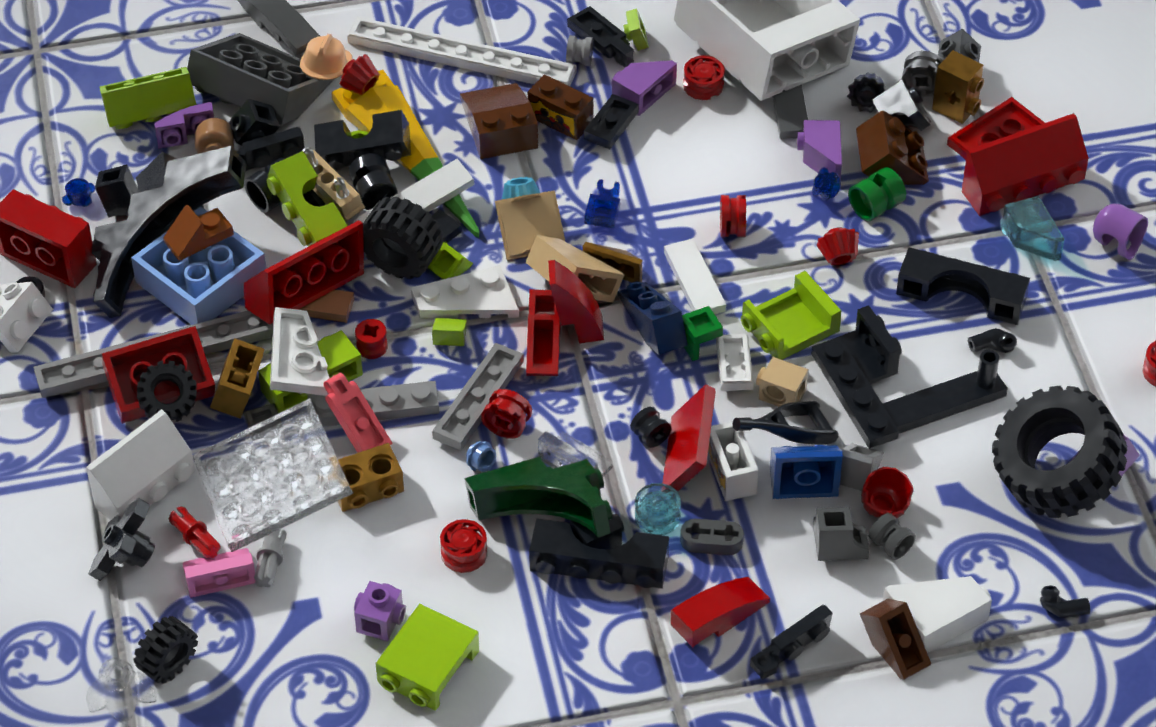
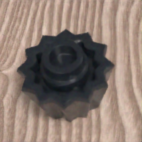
M867 72L865 75L856 77L854 82L848 86L850 92L847 97L851 100V106L857 107L860 112L866 110L871 113L876 109L872 99L886 91L887 88L881 77L876 76L875 73L870 74Z

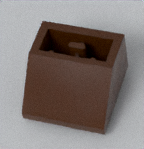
M884 110L856 128L861 169L868 177L880 169L888 167L900 176L904 185H924L929 182L927 173L928 163L925 159L923 148L924 140L917 131L910 130L903 125L899 118L892 117Z

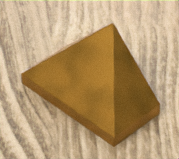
M589 242L584 243L583 252L624 274L623 280L632 283L642 282V260L626 250Z

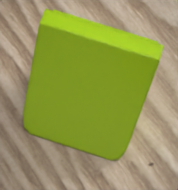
M443 242L428 269L440 278L447 279L461 275L473 263Z
M435 318L432 327L433 345L464 346L467 319Z

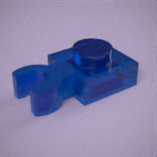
M602 179L597 182V195L590 194L584 215V224L615 228L620 209V198H618L620 195L619 182H615L612 189H605L604 180Z

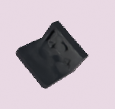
M869 305L858 309L856 329L839 337L843 339L870 384L898 374L899 359L902 354L899 341L889 334L883 319L879 315L876 316Z

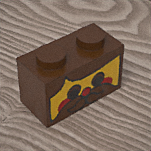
M545 74L527 92L536 120L575 140H578L584 134V130L594 118L593 97Z

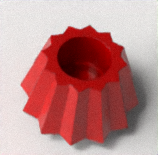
M364 54L356 60H350L345 65L342 71L344 74L339 84L342 88L362 96L375 86L380 74L368 55Z
M833 228L824 234L823 237L818 238L816 246L831 265H845L856 259L858 255L859 233L855 232V229Z

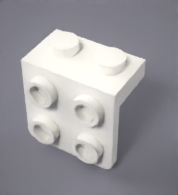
M14 282L0 285V341L10 353L19 352L53 311V308L33 282Z

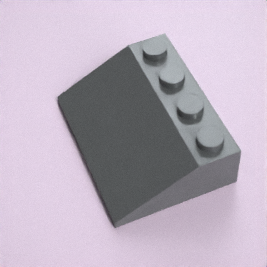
M241 33L191 49L187 66L192 86H195L197 91L211 93L219 97V100L224 103L236 104L240 107L247 99L272 105L279 125H284L299 118L334 80H321L307 76L300 68L301 59Z

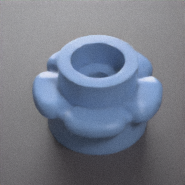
M487 441L476 442L467 450V465L473 471H488L496 460L495 449Z

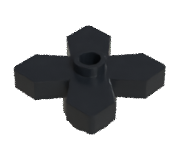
M137 498L129 505L123 517L117 515L108 522L102 537V542L105 544L94 558L88 575L101 581L109 574L116 562L120 564L125 562L131 566L143 567L149 561L154 552L155 544L150 542V537L138 531L149 510V503Z

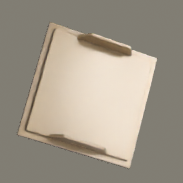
M555 190L495 201L507 261L528 257L536 235L558 238L565 241Z

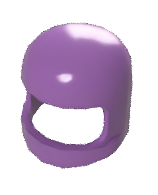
M1110 204L1105 206L1095 218L1093 234L1095 239L1103 246L1108 245L1112 239L1116 238L1119 243L1117 248L1118 254L1128 260H1132L1146 234L1148 218L1124 205ZM1128 240L1131 242V246L1129 249H1127Z

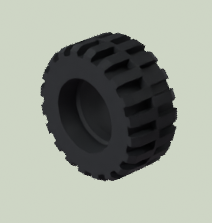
M1061 385L1051 386L1049 391L1045 392L1042 389L1032 392V397L1026 400L1023 397L1016 402L1017 407L1013 411L1009 409L1004 415V424L998 425L995 432L998 440H994L992 443L995 469L1016 500L1024 508L1028 507L1031 512L1037 515H1044L1046 513L1049 518H1060L1061 513L1071 517L1079 515L1078 511L1085 508L1086 511H1089L1096 507L1094 504L1099 499L1104 501L1111 494L1109 491L1111 486L1116 487L1122 478L1119 471H1124L1127 459L1124 456L1127 453V444L1123 438L1124 434L1102 400H1098L1089 391L1082 392L1079 387L1067 386L1066 390H1063ZM1067 433L1085 435L1081 450L1068 464L1054 470L1035 469L1037 456L1049 441Z

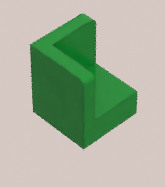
M710 306L682 315L688 343L687 346H684V349L692 361L699 359L701 343L723 336V326Z

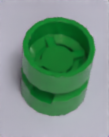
M888 167L880 169L870 175L868 179H863L851 186L848 191L849 202L853 210L861 219L867 222L874 220L884 214L886 210H890L904 202L907 194L900 176Z

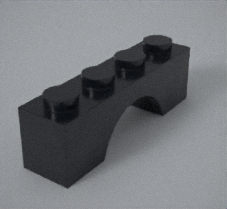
M908 247L899 271L896 294L927 302L934 295L944 291L965 292L974 296L983 304L987 318L1018 325L1027 299L1030 278Z
M536 518L529 549L530 571H537L542 574L572 576L577 579L603 580L613 584L624 583L638 585L643 588L663 589L669 558V536L636 532L629 541L619 547L596 549L580 542L573 534L570 523Z

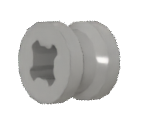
M569 35L566 63L574 64L579 62L584 66H590L593 54V37H586L583 40Z

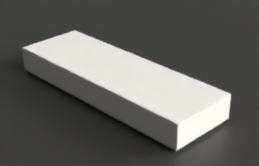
M694 239L664 246V254L692 311L710 306L714 314L726 312V303Z

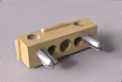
M305 147L306 150H302L318 175L313 190L326 205L334 202L345 221H348L365 209L360 194L315 150L311 149V147Z

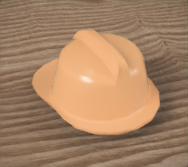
M332 34L318 36L311 39L307 44L305 53L300 60V68L307 76L315 79H335L343 75V68L352 60V55L349 51L345 50L341 41L334 38Z

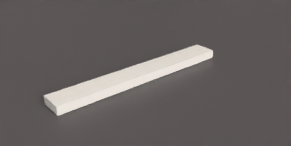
M362 17L356 18L347 35L348 43L530 84H535L545 74L570 86L577 72L575 64Z

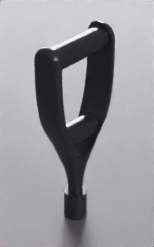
M817 401L786 403L761 418L753 420L750 417L734 418L732 423L735 431H750L752 428L761 429L788 441L802 444H832L839 437L838 431L833 430L819 409L820 404ZM809 415L818 430L790 426L784 417Z

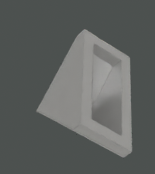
M852 443L842 449L843 459L840 485L862 491L868 475L879 468L884 452Z

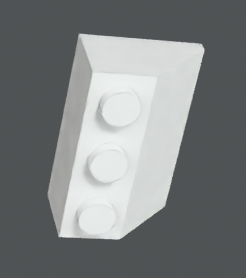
M162 409L86 467L95 508L110 520L117 515L123 517L129 505L137 498L146 501L150 506L162 500L170 490L179 483L188 480L192 473L195 472L191 449Z

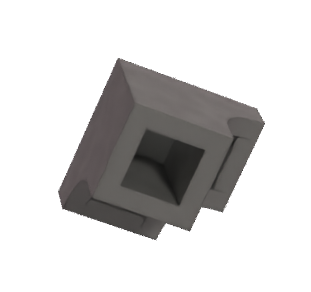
M850 507L816 508V517L813 518V530L818 561L869 558L866 528L852 522Z

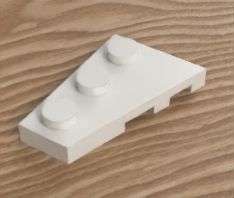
M500 265L411 287V296L420 318H458L461 314H479V318H491V314H508V318H519L518 306Z
M275 307L270 390L327 396L328 392L324 387V382L330 379L327 372L328 365L325 357L321 356L317 345L318 338L309 314L305 310Z

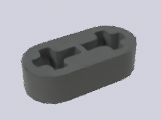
M690 519L685 521L680 529V543L688 552L734 555L743 547L744 532L742 527L736 522ZM692 533H699L698 539H693ZM731 535L732 541H725V536Z

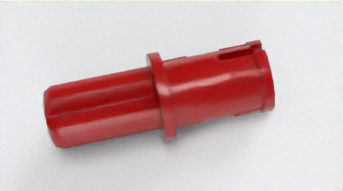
M183 506L177 507V511L182 517L173 510L168 519L170 524L182 533L183 540L187 544L193 545L205 558L216 557L221 546L207 531L205 523L197 521Z

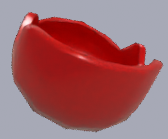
M881 467L868 475L862 488L861 502L868 514L877 519L886 513H892L896 518L904 515L910 505L914 492L913 485L907 475L900 470L891 467Z

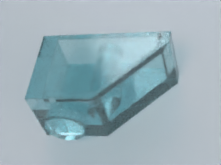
M1036 196L1005 204L1003 218L1000 219V227L1004 236L1009 237L1013 246L1053 261L1061 260L1064 237L1040 197Z

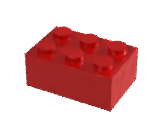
M14 189L0 202V255L74 289L97 265L96 257L91 253L93 242L89 223L81 217H74L61 211L56 206L45 204L29 194H23Z
M196 326L102 353V365L122 424L146 417L145 411L139 407L137 386L138 382H140L141 374L147 372V367L150 365L155 367L157 362L163 361V364L175 361L174 365L179 366L182 364L187 372L190 370L193 374V380L196 381L197 385L196 401L214 396L215 382ZM163 381L155 387L154 395L159 402L170 404L178 399L180 390L175 383Z

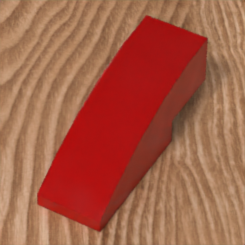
M556 260L548 261L550 288L561 326L574 324L579 344L604 340L603 316L591 291L568 268Z
M529 289L526 376H558L561 323L551 290Z
M749 577L730 580L706 589L671 609V626L694 647L713 633L720 637L770 603L771 598Z

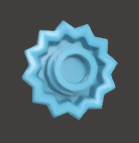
M513 178L504 184L502 200L540 193L533 178Z

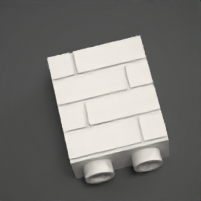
M677 0L674 15L676 25L692 40L698 41L697 44L711 57L718 59L730 74L738 81L741 80L742 84L761 101L782 93L783 90L787 91L848 66L860 23V18L838 0Z

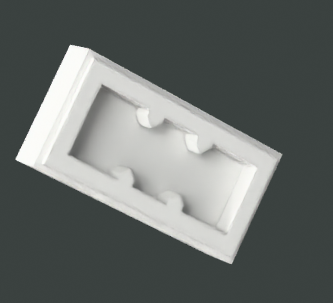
M727 334L716 338L721 391L753 390L748 334Z

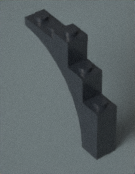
M232 146L167 161L163 177V187L131 194L127 220L95 228L91 253L100 261V264L98 265L93 302L109 318L121 316L126 294L134 278L132 256L167 232L186 205H189L194 211L201 205L221 195L243 188L247 163Z

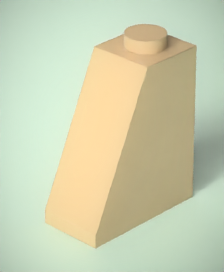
M536 235L526 264L549 281L548 261L556 260L580 278L596 300L614 302L624 277L622 272L561 239Z

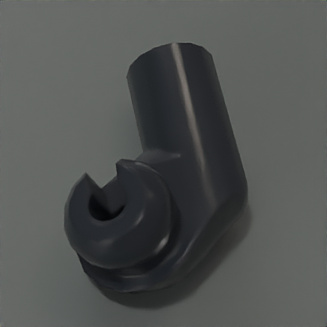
M997 328L971 336L967 340L972 352L990 348L1002 353H1008L1013 351L1017 345L1015 335Z
M1049 585L1042 588L1040 603L1043 608L1056 616L1069 618L1090 614L1088 598L1065 600L1059 596L1060 591L1056 586Z

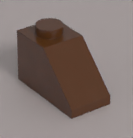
M886 599L860 613L871 644L900 679L904 680L931 665L907 602Z

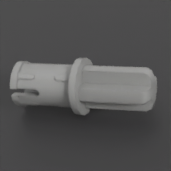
M270 526L266 529L262 548L257 551L256 558L258 564L254 578L256 580L255 584L259 587L264 586L268 588L273 584L277 566L283 561L282 548L287 533L285 530H282L279 537L281 530L279 526Z

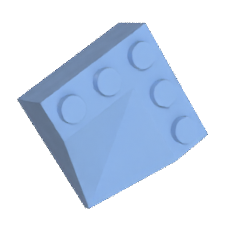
M199 207L194 212L197 216H200L208 211ZM233 231L234 235L179 261L164 243L163 237L167 233L165 232L132 256L131 260L135 282L188 323L194 325L213 320L244 296V282L266 269L265 254Z

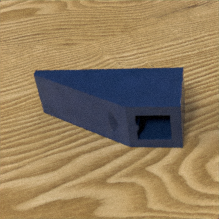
M646 282L631 283L626 289L617 292L618 297L644 341L658 355L688 345L681 310Z

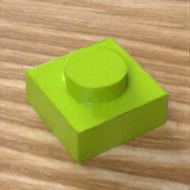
M637 8L626 11L628 24H624L623 27L627 40H633L637 51L649 48L646 28Z

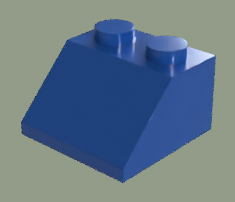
M837 445L771 447L770 477L773 499L839 497L843 459L842 450Z

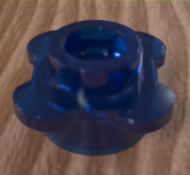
M821 168L813 182V195H820L824 201L834 198L840 190V177L835 172H828V168Z
M82 178L70 180L65 186L66 195L62 197L63 204L67 206L72 204L82 207L89 206L92 203L91 194L95 192L94 184L88 183L87 180Z

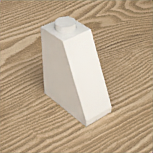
M972 576L890 585L884 588L883 601L892 599L907 602L927 653L987 621L992 603L988 590L984 586H979Z

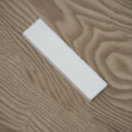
M457 158L392 197H399L401 200L404 198L408 199L429 212L475 184L472 176ZM373 208L355 218V222L359 220L364 223Z

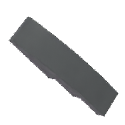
M237 0L261 29L266 27L278 42L283 40L296 56L306 50V46L311 39L320 36L286 0Z

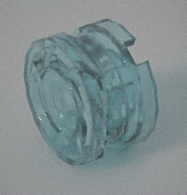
M652 483L644 486L637 492L635 497V523L640 530L648 534L666 535L678 527L681 520V497L676 489L667 484Z

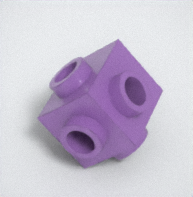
M369 581L364 593L360 592L355 600L356 632L389 641L396 624L401 625L405 617L406 605L402 601V590L387 583L380 584Z

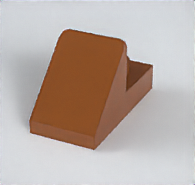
M186 205L163 239L164 243L180 261L234 235L233 226L218 208L197 216L191 207Z

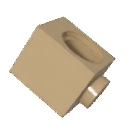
M772 357L767 368L762 367L756 379V385L759 386V400L778 407L786 403L801 401L807 390L808 369Z

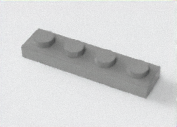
M495 343L433 429V439L461 451L482 422L481 413L486 405L489 404V398L492 393L507 387L524 363V354Z
M436 381L360 389L378 420L439 413ZM307 395L311 428L340 425L326 402V396Z

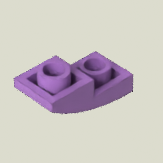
M212 102L187 107L156 122L154 125L158 148L188 144L187 135L195 134L198 125L202 121L214 118Z

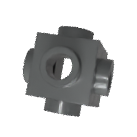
M964 29L940 41L938 56L943 60L954 50L979 62L981 45Z

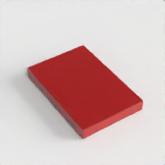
M1011 97L949 136L947 145L966 160L968 149L1044 124L1045 122Z
M707 384L671 416L670 425L672 430L668 438L661 493L669 497L674 496L707 465L716 394L715 388Z

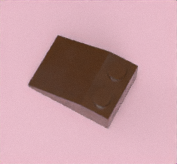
M517 83L460 93V99L480 159L538 149V122L530 101Z

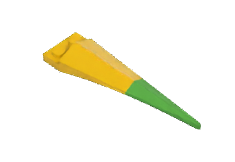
M383 69L378 71L380 76L375 86L362 96L342 87L332 91V100L344 117L358 129L368 133L372 129L373 114L402 110L409 122L411 155L401 157L397 161L419 181L443 167L398 85L393 84ZM459 194L443 203L475 237L479 238V229Z

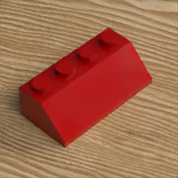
M1073 113L968 149L961 192L977 214L981 216L989 212H996L1009 205L1021 203L1029 198L1050 193L1055 189L1084 180L1089 157L1077 116Z
M359 220L244 282L245 309L270 325L273 323L275 307L298 310L363 275V222Z

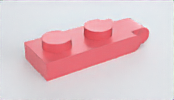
M338 373L324 382V387L328 392V395L325 397L326 402L357 453L386 443L392 444L383 426L354 381L348 382L343 373Z

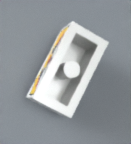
M733 421L711 426L708 458L725 501L756 495L758 488V467L744 432L735 431L732 425Z

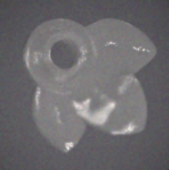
M112 658L102 664L99 669V679L88 688L86 694L89 712H96L106 707L110 715L123 725H126L132 718L137 701L142 703L157 701L156 688L149 676L133 671L132 666L121 658ZM113 670H120L123 673L118 679H113L109 675Z

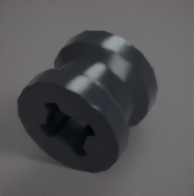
M647 407L635 415L630 424L631 430L636 435L642 436V442L648 448H654L662 444L672 430L671 425L665 419H660V413L654 407Z

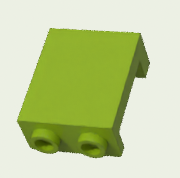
M806 271L795 275L793 289L756 307L750 300L743 302L741 323L747 332H751L757 338L764 352L770 353L772 357L783 360L839 332L842 311Z
M419 603L375 663L377 681L385 690L393 693L398 692L408 697L414 704L420 707L426 706L437 710L440 706V693L464 659L468 658L473 661L480 651L479 632Z

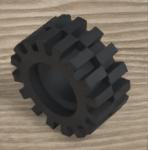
M163 361L157 362V366L153 367V365L147 367V372L141 374L140 382H138L137 399L140 409L145 411V415L148 418L155 415L161 409L166 412L170 420H176V422L181 421L184 415L187 417L190 414L191 408H194L196 401L197 385L196 381L193 380V374L190 370L187 372L184 365L176 366L174 365L175 361H169V364H163ZM171 381L178 386L180 395L175 402L164 404L156 399L154 395L155 387L160 382Z
M163 617L160 623L156 621L153 624L151 631L148 629L144 633L147 636L138 642V645L141 647L135 649L134 655L136 657L133 660L136 664L135 666L156 683L161 682L164 684L168 679L170 681L173 680L176 672L180 674L183 671L182 667L184 664L188 666L191 661L188 659L189 656H194L196 652L194 647L198 646V641L196 640L198 636L176 617Z

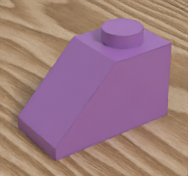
M673 60L630 63L626 68L614 75L611 82L612 94L639 104L637 115L640 116L676 85L677 63Z
M804 120L803 132L797 133V150H803V163L833 185H840L842 169L840 121Z

